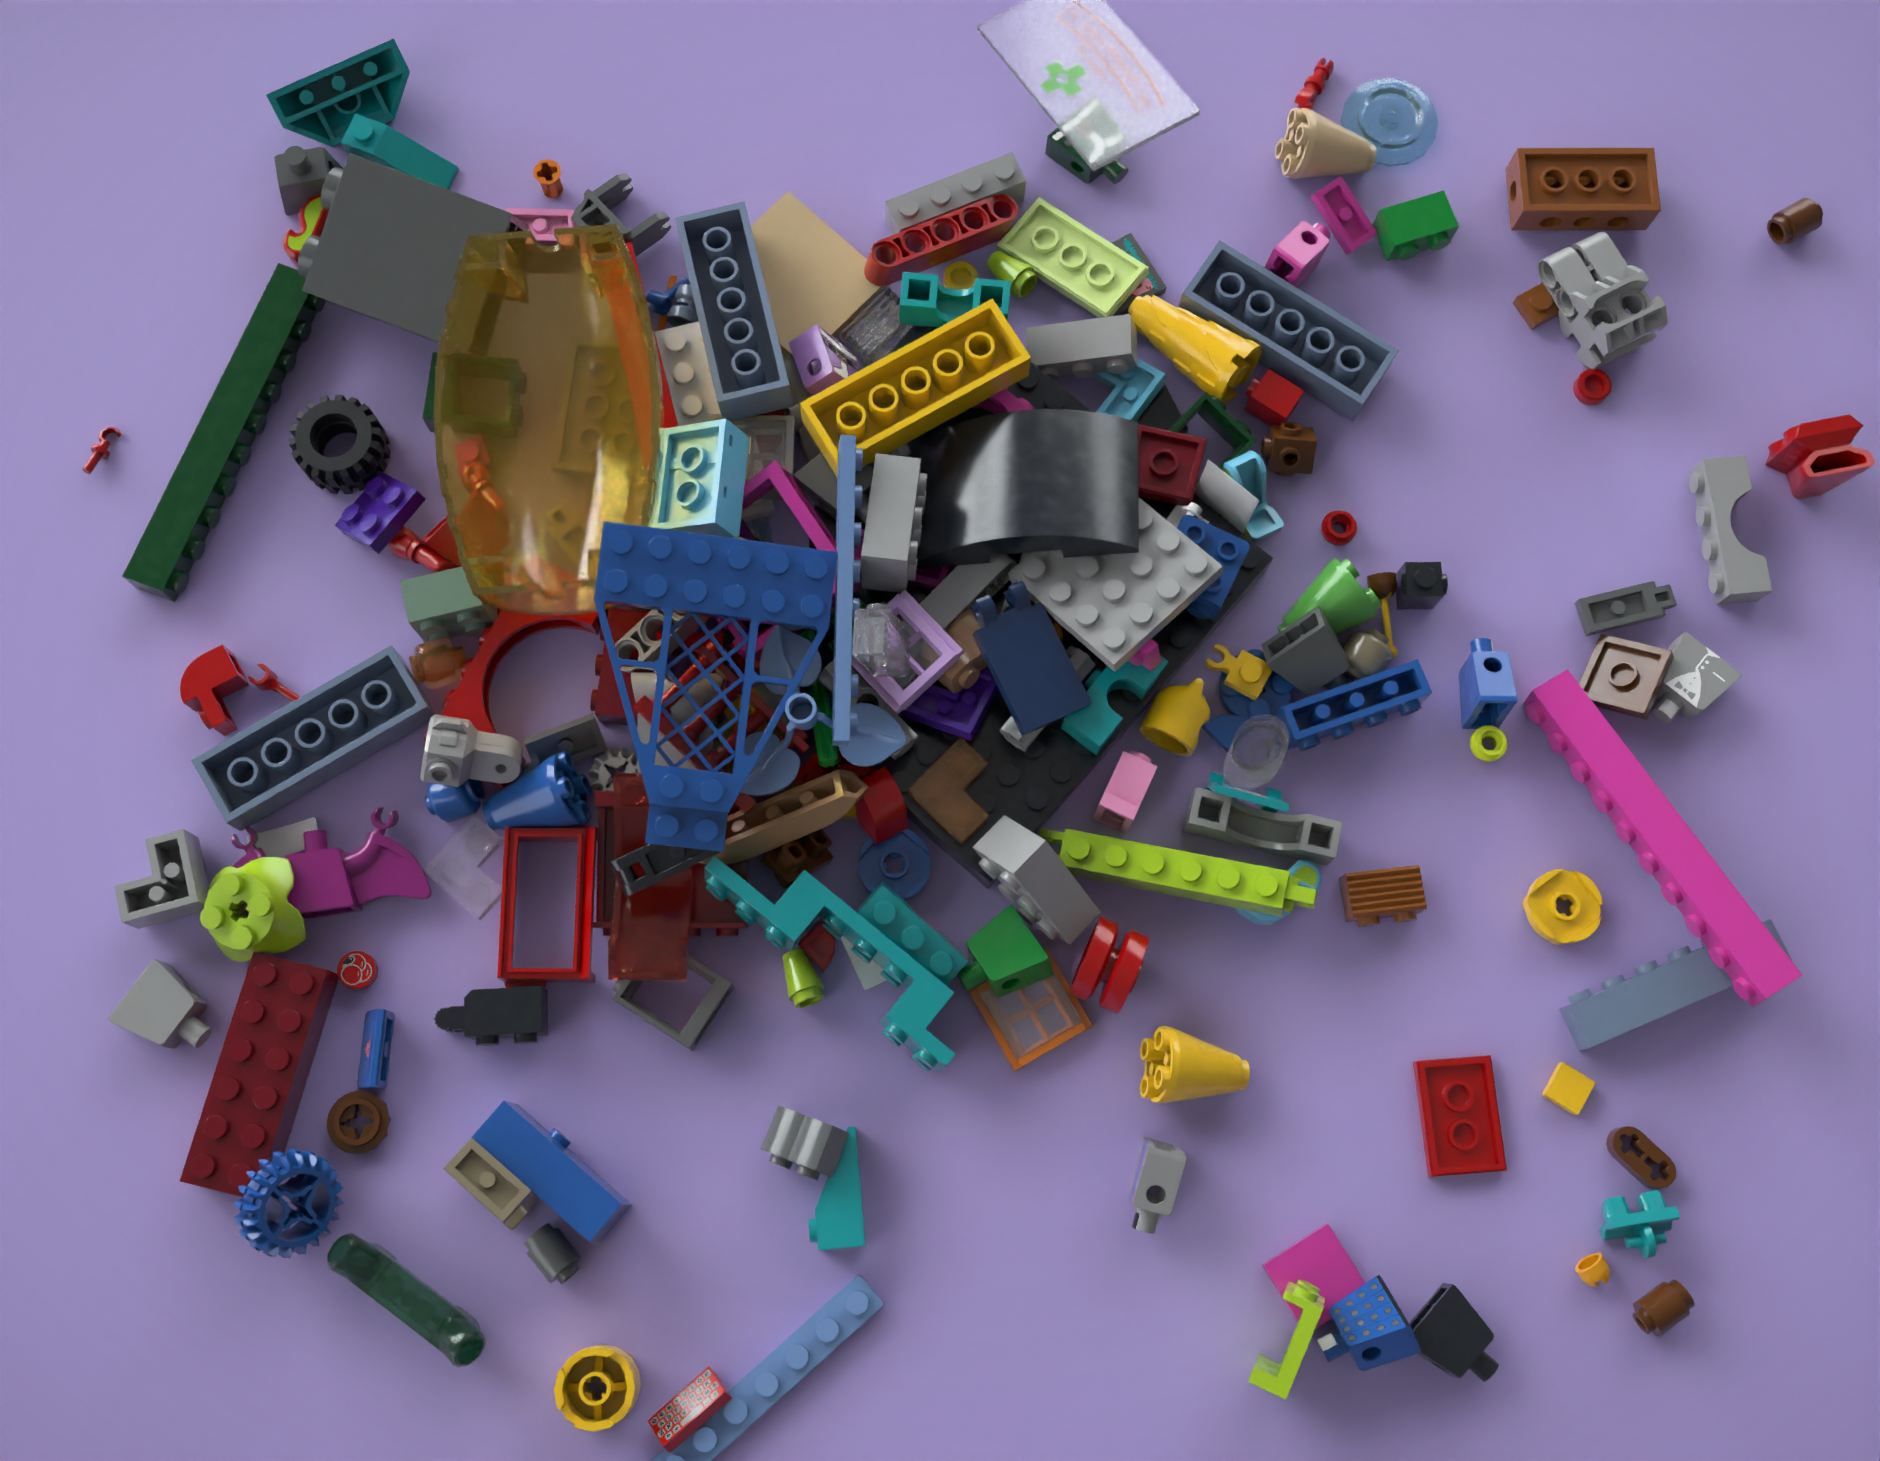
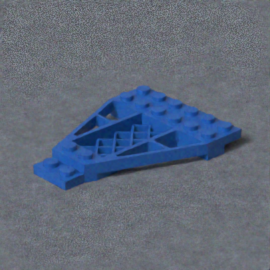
M603 521L594 601L650 804L645 843L724 851L728 813L783 714L787 700L796 690L829 629L837 561L836 551ZM605 604L660 610L663 612V631L660 655L657 661L645 662L617 657L604 609ZM673 612L687 614L671 626ZM697 615L724 618L726 620L709 631ZM692 617L705 636L687 648L675 633V630ZM736 620L750 622L748 635ZM731 623L744 640L726 653L713 635ZM761 623L816 630V636L793 679L760 676L754 672L758 626ZM671 635L684 652L667 664ZM709 639L723 657L705 670L691 652ZM747 644L743 674L730 657ZM688 656L701 674L683 687L670 671V668ZM726 660L739 679L722 692L709 673ZM622 666L653 670L657 675L650 739L647 744L642 743L639 738L621 672ZM666 673L679 691L662 703ZM702 678H705L718 696L700 708L687 690ZM742 683L740 709L738 712L725 695ZM754 683L786 686L787 690L751 755L746 756L744 754L752 685ZM683 694L696 710V713L681 725H678L665 707ZM722 699L735 717L717 730L704 712ZM662 712L675 729L657 742L660 714ZM700 716L714 734L695 747L682 729ZM738 721L734 751L721 733ZM676 733H679L692 751L676 764H673L660 746ZM717 737L731 756L713 769L699 750ZM656 750L669 766L654 765ZM696 754L708 771L679 768V766ZM734 759L732 774L717 772Z

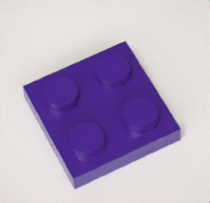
M380 472L377 477H374L367 483L364 492L357 500L343 511L341 518L335 526L343 534L380 554L426 499L414 488Z

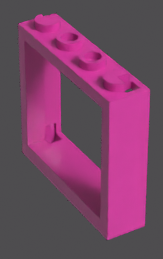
M774 460L745 483L742 511L775 487L816 548L836 551L835 538L787 468ZM861 576L859 584L853 583V593L862 587ZM835 579L831 610L835 607ZM716 618L719 624L726 620L724 618ZM736 620L738 624L742 627V629L745 631V633L748 635L749 631L744 625V623L740 620ZM731 623L723 627L726 630L729 628L736 638L732 641L734 647L744 640ZM777 625L772 626L757 638L755 661L760 662L765 642ZM802 628V629H800V630L791 631V632H793V633L799 635V634H800L801 632H803L805 629ZM747 644L738 650V653L743 658H746Z

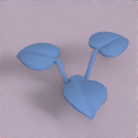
M777 625L763 647L760 659V676L793 679L812 643ZM818 650L793 695L786 702L785 713L790 722L786 726L787 731L784 740L781 743L775 734H771L740 793L762 796L773 794L786 788L794 781L800 768V758L794 751L787 748L791 743L795 729H810L818 721L832 728V719L819 712L814 699L808 694L801 693L799 688L808 687L818 679L822 669V660ZM764 684L770 692L776 695H783L787 690L786 686ZM858 703L851 706L850 713H857V735L850 736V742L847 746H838L842 756L848 762L859 767L874 766L883 762L905 746V734L899 723L888 712L868 703ZM764 731L752 733L745 738L744 754L746 756L752 754Z

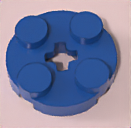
M1259 649L1248 651V653L1266 662L1263 651ZM1273 670L1263 687L1264 693L1262 695L1259 694L1256 701L1223 684L1228 674L1222 672L1220 675L1219 691L1223 707L1229 714L1241 716L1250 722H1268L1273 720L1279 709L1290 701L1293 685Z
M905 829L878 845L869 836L859 851L857 869L862 885L870 894L884 881L904 900H909L917 896L925 888L930 878L932 862L928 846L924 840L915 832ZM900 856L903 859L901 866L904 870L901 873L896 871L892 874L886 871L888 865L885 860L888 857L896 859Z

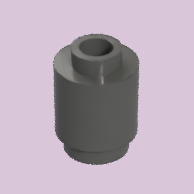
M550 1223L540 1227L524 1242V1245L529 1250L527 1255L549 1283L558 1280L560 1284H563L580 1269L576 1263L581 1259V1256L560 1229H554Z

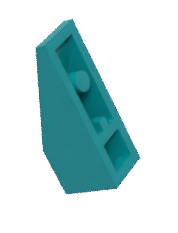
M356 113L341 140L347 156L349 153L448 190H450L459 172L458 166L390 126Z
M855 1126L847 1127L846 1132H849L833 1176H828L815 1209V1218L808 1219L810 1243L817 1242L818 1250L866 1246Z

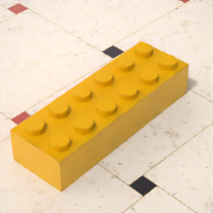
M992 298L800 403L802 422L837 477L838 444L841 435H856V448H863L862 467L875 461L876 453L888 454L1026 378L1029 375L1031 357Z

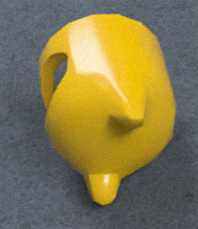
M1196 678L1189 685H1172L1161 689L1155 696L1140 725L1139 731L1150 742L1168 752L1179 756H1192L1198 744L1199 731L1202 725L1207 723L1210 718V708L1202 694L1203 680Z

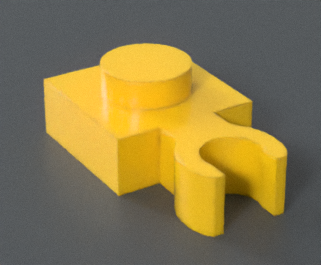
M1215 644L1212 651L1221 655L1222 662L1216 663L1208 658L1205 666L1211 671H1222L1228 674L1223 684L1256 701L1272 669L1269 668L1265 661L1243 649L1238 657L1235 658L1226 647Z

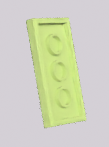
M1040 197L997 244V250L1033 267L1034 273L1040 280L1098 318L1113 316L1149 274L1148 266Z

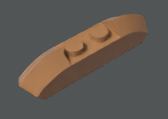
M838 769L753 805L745 814L741 811L733 813L727 817L724 851L714 856L724 864L744 861L827 827L852 809L861 800L869 787L852 771ZM714 856L699 863L708 864Z

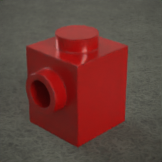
M1268 369L1262 379L1255 377L1247 388L1244 395L1249 397L1244 410L1269 426L1270 424L1281 425V423L1288 420L1297 407L1304 390Z

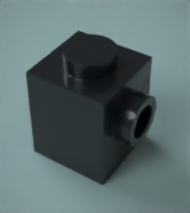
M1405 562L1396 573L1397 610L1433 609L1447 593L1448 580L1447 575L1442 574L1441 562Z

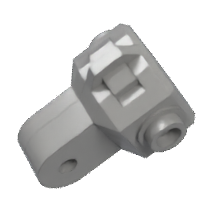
M435 714L429 721L420 778L423 782L459 787L468 779L509 783L520 774L523 748L520 742L511 736L477 731L470 720Z

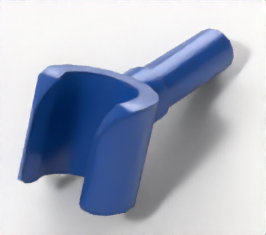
M684 277L664 294L651 290L646 296L647 302L651 303L648 307L649 310L660 315H666L671 308L672 300L675 298L678 287L683 284L689 285V279Z

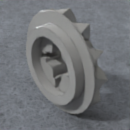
M624 747L620 749H607L605 753L595 758L594 764L589 771L590 787L594 794L595 791H645V785L637 783L636 752L627 750ZM622 767H626L624 775L630 785L628 786L625 782L621 783L620 781L615 782L614 785L610 784L612 777L607 768H614L619 771Z

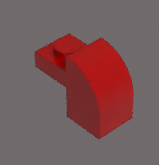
M222 644L198 656L188 665L182 675L180 695L185 705L195 712L198 711L200 718L209 730L214 728L223 736H226L238 730L223 698L248 686L249 683L235 654Z
M847 762L834 769V771L838 769L852 771L869 787L861 800L855 805L856 819L876 845L908 828L907 809L903 796L886 767L876 771L873 766L859 767Z

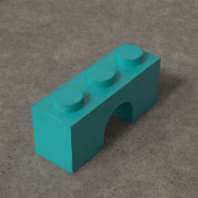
M903 272L899 324L941 327L992 298L1006 320H1008L1011 281L975 278V283L971 288L956 290L941 285L939 283V275Z
M1160 655L1161 663L1152 672L1141 664L1135 666L1129 660L1115 672L1109 666L1103 672L1097 668L1084 684L1088 688L1086 692L1092 704L1065 717L1061 729L1097 755L1119 728L1123 720L1109 706L1107 695L1116 689H1127L1142 699L1162 675L1169 661Z
M884 881L876 887L857 909L859 915L946 986L968 962L965 953L939 930L936 931L911 908V905Z

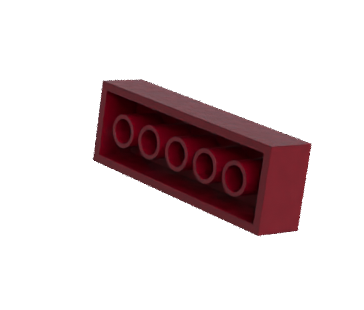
M253 952L180 1182L244 1197V1194L239 1191L238 1186H248L251 1179L248 1178L246 1171L257 1173L260 1170L259 1159H266L272 1162L273 1152L280 1151L285 1153L339 980L337 973Z

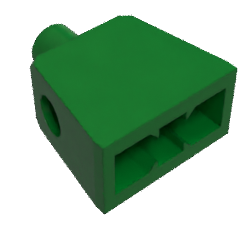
M1013 905L1005 908L968 939L966 946L973 962L962 968L957 974L967 992L986 981L996 997L1005 996L1054 975L1049 957Z

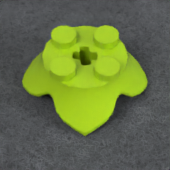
M262 857L252 860L239 868L233 866L225 867L212 879L204 909L200 914V922L205 928L209 929L216 944L229 959L246 962L251 960L253 952H285L306 940L304 920L299 910L287 900V896L294 886V874L289 859ZM246 903L248 904V906L246 907V910L249 911L248 917L245 914Z

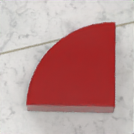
M824 920L798 943V946L803 949L806 955L823 973L829 967L835 953V938L822 926L825 922Z

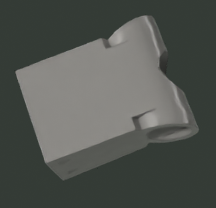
M631 672L632 689L636 703L644 695L651 701L654 699L657 681L655 672ZM709 674L722 690L725 680L719 674ZM666 675L663 694L674 684ZM705 678L698 681L688 691L700 708L704 707L717 695ZM685 696L670 709L672 711L670 715L678 725H681L696 713V710ZM638 713L637 731L642 743L647 744L650 739L651 724ZM718 716L712 721L717 730ZM708 726L698 735L700 738L696 743L698 746L714 734ZM659 732L657 742L664 738ZM718 738L713 739L702 750L706 754L710 750L715 752L718 748ZM668 741L660 746L673 764H676L684 757ZM656 750L654 765L669 766ZM637 759V783L644 784ZM688 760L679 766V768L696 769Z

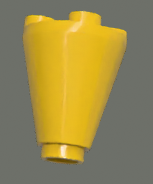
M1158 1027L1151 1038H1144L1141 1043L1140 1057L1142 1061H1145V1070L1140 1083V1094L1142 1098L1150 1099L1154 1103H1168L1235 1093L1237 1090H1245L1248 1085L1250 1067L1247 1060H1242L1234 1053L1173 1027Z

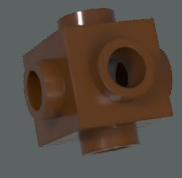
M1283 422L1281 425L1270 424L1269 437H1263L1261 444V458H1266L1269 471L1281 476H1292L1294 473L1312 474L1317 446L1313 427H1302L1295 422Z

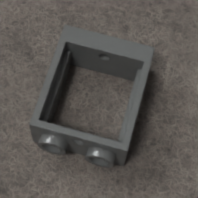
M655 934L651 941L648 939L644 940L634 956L638 961L630 973L624 971L613 987V991L616 994L612 999L693 1051L735 987L725 978ZM662 952L713 984L682 1032L631 1000Z

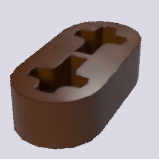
M1624 1126L1615 1128L1609 1133L1606 1142L1608 1152L1641 1184L1647 1188L1660 1189L1668 1187L1673 1183L1676 1178L1675 1164L1640 1130L1635 1127ZM1620 1136H1631L1632 1141L1630 1145L1639 1154L1636 1155L1631 1150L1622 1152L1620 1148L1623 1142L1619 1139ZM1644 1160L1650 1164L1660 1163L1662 1167L1659 1172L1663 1177L1651 1178L1652 1169Z

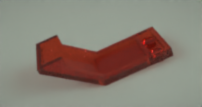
M615 773L613 776L615 858L647 844L645 839L650 804L641 773ZM640 861L632 865L637 877L646 874ZM693 866L627 897L621 888V885L624 883L619 873L615 872L611 937L608 941V979L686 981L693 893Z

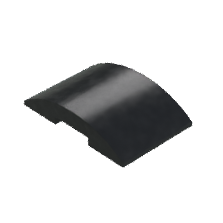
M1019 410L966 420L948 426L921 440L920 473L927 474L925 510L924 514H922L920 547H918L917 568L989 563L990 555L1062 550L1064 558L1139 552L1138 422L1113 415L1081 410Z

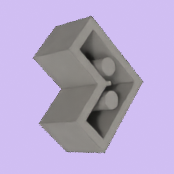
M184 829L145 839L152 876L115 886L122 923L140 929L202 912L209 885L199 838Z

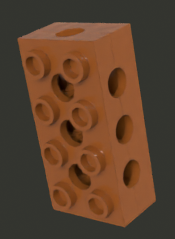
M1517 148L1505 169L1511 231L1646 230L1661 211L1654 148Z

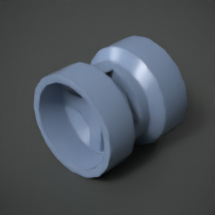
M680 285L675 294L676 304L669 309L666 317L667 321L674 327L699 321L691 285Z

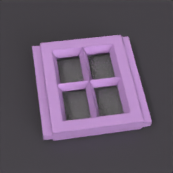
M904 590L901 594L898 593L853 635L859 636L858 659H852L851 665L885 702L899 714L954 665L964 651L917 601Z

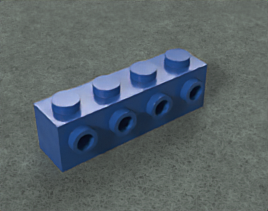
M1417 659L1284 705L1276 713L1274 719L1286 749L1290 750L1299 747L1300 751H1305L1321 744L1319 740L1330 735L1333 736L1334 740L1343 738L1355 732L1353 727L1366 723L1368 728L1380 725L1388 721L1387 715L1400 712L1401 716L1412 714L1422 708L1421 703L1432 694V691Z

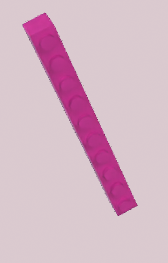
M1565 670L1533 689L1523 703L1530 720L1540 725L1547 735L1551 748L1556 753L1562 754L1570 765L1573 777L1579 783H1583L1592 794V800L1597 809L1608 815L1615 825L1618 837L1624 843L1629 844L1638 855V861L1643 870L1654 876L1661 886L1664 898L1671 905H1675L1684 916L1685 924L1689 931L1696 937H1700L1709 949L1708 953L1713 963L1717 967L1724 969L1733 981L1732 985L1738 996L1748 1001L1753 1007L1801 977L1802 974L1569 670Z

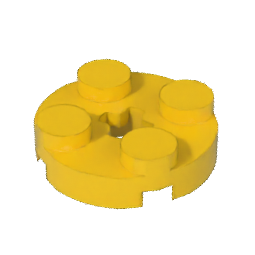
M1555 869L1541 875L1531 884L1527 896L1523 900V908L1532 928L1541 937L1555 945L1576 943L1589 937L1598 928L1602 918L1600 917V906L1603 904L1600 891L1590 878L1577 871L1571 872ZM1557 898L1561 901L1568 899L1572 905L1568 908L1571 913L1570 916L1564 913L1560 914L1557 911Z

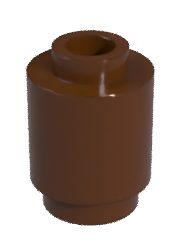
M1802 198L1778 211L1767 223V231L1770 238L1780 245L1784 243L1791 244L1815 231L1822 224V208L1817 202L1809 198Z
M1673 1279L1669 1283H1660L1633 1303L1635 1313L1632 1316L1637 1325L1646 1334L1652 1332L1660 1337L1689 1316V1310L1695 1306V1303L1685 1287Z

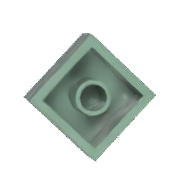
M474 564L400 581L408 623L425 643L430 642L432 645H440L451 641V637L463 634L467 636L482 635L483 631L488 626L492 627L495 622L489 588Z

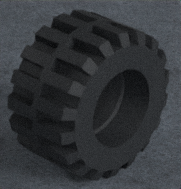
M335 395L334 400H330L328 396L320 397L321 403L317 405L313 401L306 405L309 410L305 414L301 411L297 414L298 425L292 424L290 432L294 437L289 438V446L293 450L291 454L308 478L322 490L326 487L330 493L338 494L339 489L344 494H353V488L358 487L360 491L364 490L366 487L365 483L377 477L379 470L385 472L388 466L384 459L390 458L391 451L387 446L390 442L384 428L371 409L365 403L361 405L356 398L350 397L347 401L344 395ZM341 433L357 434L354 446L346 454L339 457L324 456L325 447L333 437Z

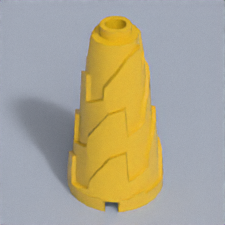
M1149 295L1144 297L1137 296L1128 309V314L1131 315L1137 330L1148 338L1155 348L1174 363L1176 369L1204 392L1219 398L1224 405L1228 404L1238 394L1231 387L1235 388L1239 384L1244 386L1261 357L1262 350L1260 348L1262 346L1255 341L1245 339L1211 320L1207 322L1193 313L1175 307L1155 295L1152 297Z

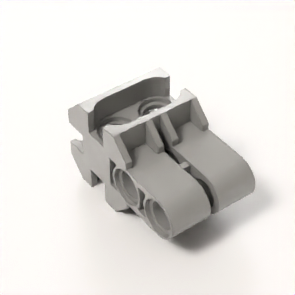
M1598 232L1538 262L1539 277L1559 308L1560 329L1566 339L1571 338L1573 334L1581 345L1576 355L1580 362L1587 367L1596 369L1653 341L1657 336L1654 331L1661 330L1668 324L1666 305L1660 295L1651 301L1644 290V287L1650 281L1644 270L1632 265L1628 266L1612 239L1605 232ZM1593 321L1599 323V325L1596 326Z

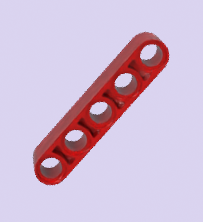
M998 194L881 239L874 243L864 267L865 277L876 286H887L902 280L903 272L919 273L1002 240L1014 223L1018 214V205L1012 197Z

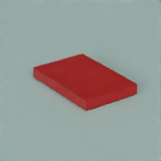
M1491 1055L1414 1061L1413 1067L1428 1177L1507 1171Z

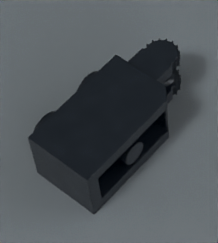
M542 986L471 990L464 997V1006H451L449 1008H441L439 1011L437 1010L434 1018L435 1024L441 1030H446V1032H464V1037L476 1040V1046L499 1045V1038H514L515 1044L537 1043V1036H548V990Z

